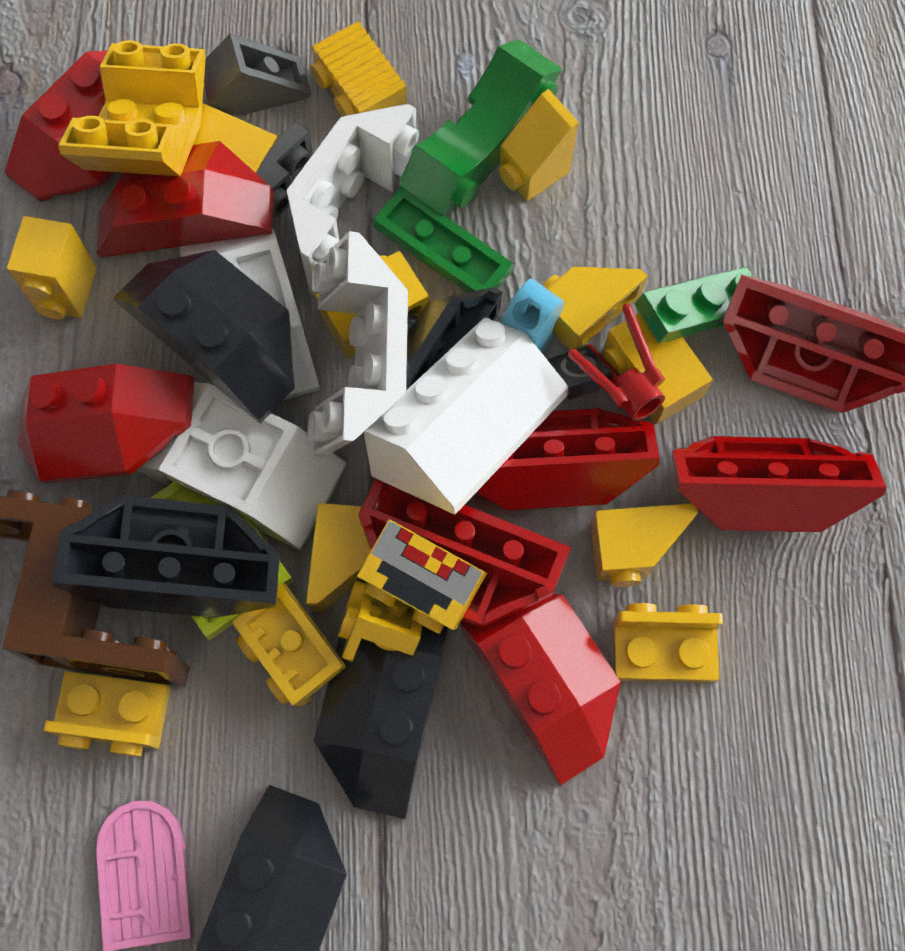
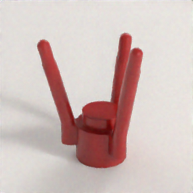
M626 303L622 306V311L645 371L643 373L638 368H632L620 376L603 355L591 344H587V346L613 371L612 382L577 350L570 349L568 356L611 397L618 408L623 407L633 421H639L654 413L663 404L665 396L658 386L665 381V378L654 363L632 306Z

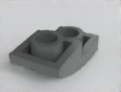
M297 121L275 142L257 172V175L274 190L273 217L281 215L289 207L287 189L291 185L290 177L292 175L297 176L313 155L310 133Z

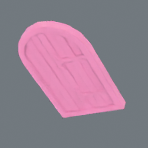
M133 801L119 806L106 818L98 833L96 862L103 951H114L138 946L150 947L157 943L193 938L185 857L186 844L179 821L172 812L153 801Z

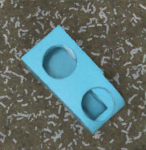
M529 279L515 294L500 323L525 332L541 353L544 354L552 344L555 336L552 330L564 308L565 302L534 279Z

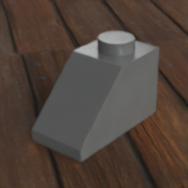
M229 33L206 57L204 89L208 104L248 114L305 100L311 95L302 60L299 56Z

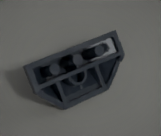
M216 250L148 263L113 297L118 305L259 424L295 389L289 310Z
M492 287L427 302L419 316L412 314L407 320L406 390L484 317L493 321L496 319L501 309L502 291Z
M122 495L95 510L78 523H73L60 531L53 586L108 608L218 618L275 607L280 553L271 544H267L229 506Z
M422 625L420 640L413 656L400 651L384 650L374 642L361 638L353 661L342 658L347 639L339 638L336 653L347 667L328 682L314 743L354 808L406 819L449 629L445 625L440 634Z
M272 785L268 786L240 836L196 951L320 950L346 880L347 871L319 803Z

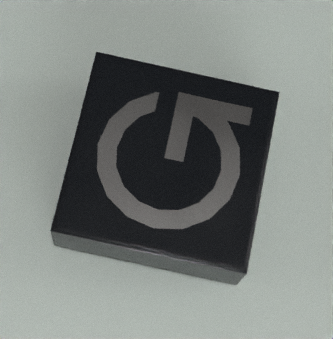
M587 345L575 349L612 382L613 371ZM568 352L547 359L568 385L567 397L569 400L601 389L568 356Z

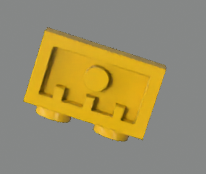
M355 580L345 607L347 610L338 633V637L347 639L342 658L353 661L361 638L374 642L384 650L400 651L413 656L422 630V625L412 619L416 609L398 599L394 606L390 607L365 593L369 585L368 582L365 581L364 583Z
M283 583L277 585L275 607L244 612L232 621V624L240 633V636L236 638L238 646L253 663H256L258 660L262 663L270 674V677L266 679L269 689L283 704L290 702L292 706L307 705L312 701V694L347 667L287 585Z
M649 603L626 605V611H619L612 620L613 671L620 681L716 683L719 681L717 629L723 625L722 614L708 613L707 606L698 604L677 606V612H657V606Z
M65 671L54 721L45 720L43 731L59 736L57 743L59 746L89 750L91 740L111 743L110 753L141 757L143 747L159 749L171 687L165 684Z

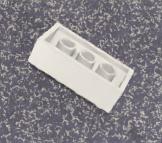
M484 317L409 387L397 402L364 431L371 476L455 515L567 397L568 385L525 332Z

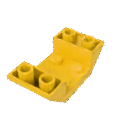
M132 40L112 43L100 65L106 102L99 116L72 118L58 145L60 154L83 170L181 176L201 126L206 60L205 49L189 48L184 44L178 43L166 46H149Z

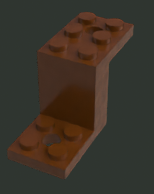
M8 490L6 497L0 496V538L29 542L2 649L35 665L186 687L190 667L176 656L177 651L166 648V642L145 637H134L133 645L113 640V634L95 630L100 604L53 586L60 531L73 523H78L94 512L90 509V504L67 497L59 498L58 504L40 502L38 496L19 490Z

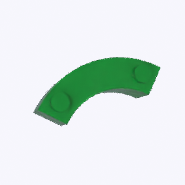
M519 39L499 45L482 77L468 96V102L472 105L471 108L459 118L456 124L448 120L430 137L415 145L398 184L440 215L447 213L457 205L461 208L467 206L476 194L478 187L500 164L501 145L538 97L548 89L556 96L559 87L555 82L562 68Z

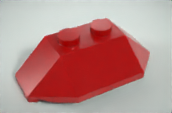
M108 50L85 52L21 116L4 172L8 178L40 202L52 199V196L72 194L99 187L114 173L83 170L62 156L58 146L72 118L99 116L106 102L100 65Z
M221 141L193 145L181 176L137 173L122 174L99 211L96 254L102 258L272 234L274 190Z
M741 274L723 323L750 380L840 413L876 402L895 393L905 392L904 329L877 317L798 289Z
M117 363L33 375L29 379L22 399L17 444L39 481L46 484L131 475L159 453L175 434L180 436L191 427L195 378L186 374Z
M600 408L552 411L484 483L477 493L505 510L607 505L659 466L660 458L654 423L643 420L636 422L625 415Z
M711 436L694 442L687 448L675 449L672 453V462L679 492L721 530L823 532L884 496L887 488L873 454L861 451L854 454L841 446L809 438Z
M375 479L359 511V520L370 550L374 547L387 521L390 519L487 573L461 619L481 629L552 596L571 549L570 546L467 505H464L454 515L378 479Z
M553 593L552 596L482 629L462 620L460 621L459 628L559 786L604 758L621 681L564 595Z

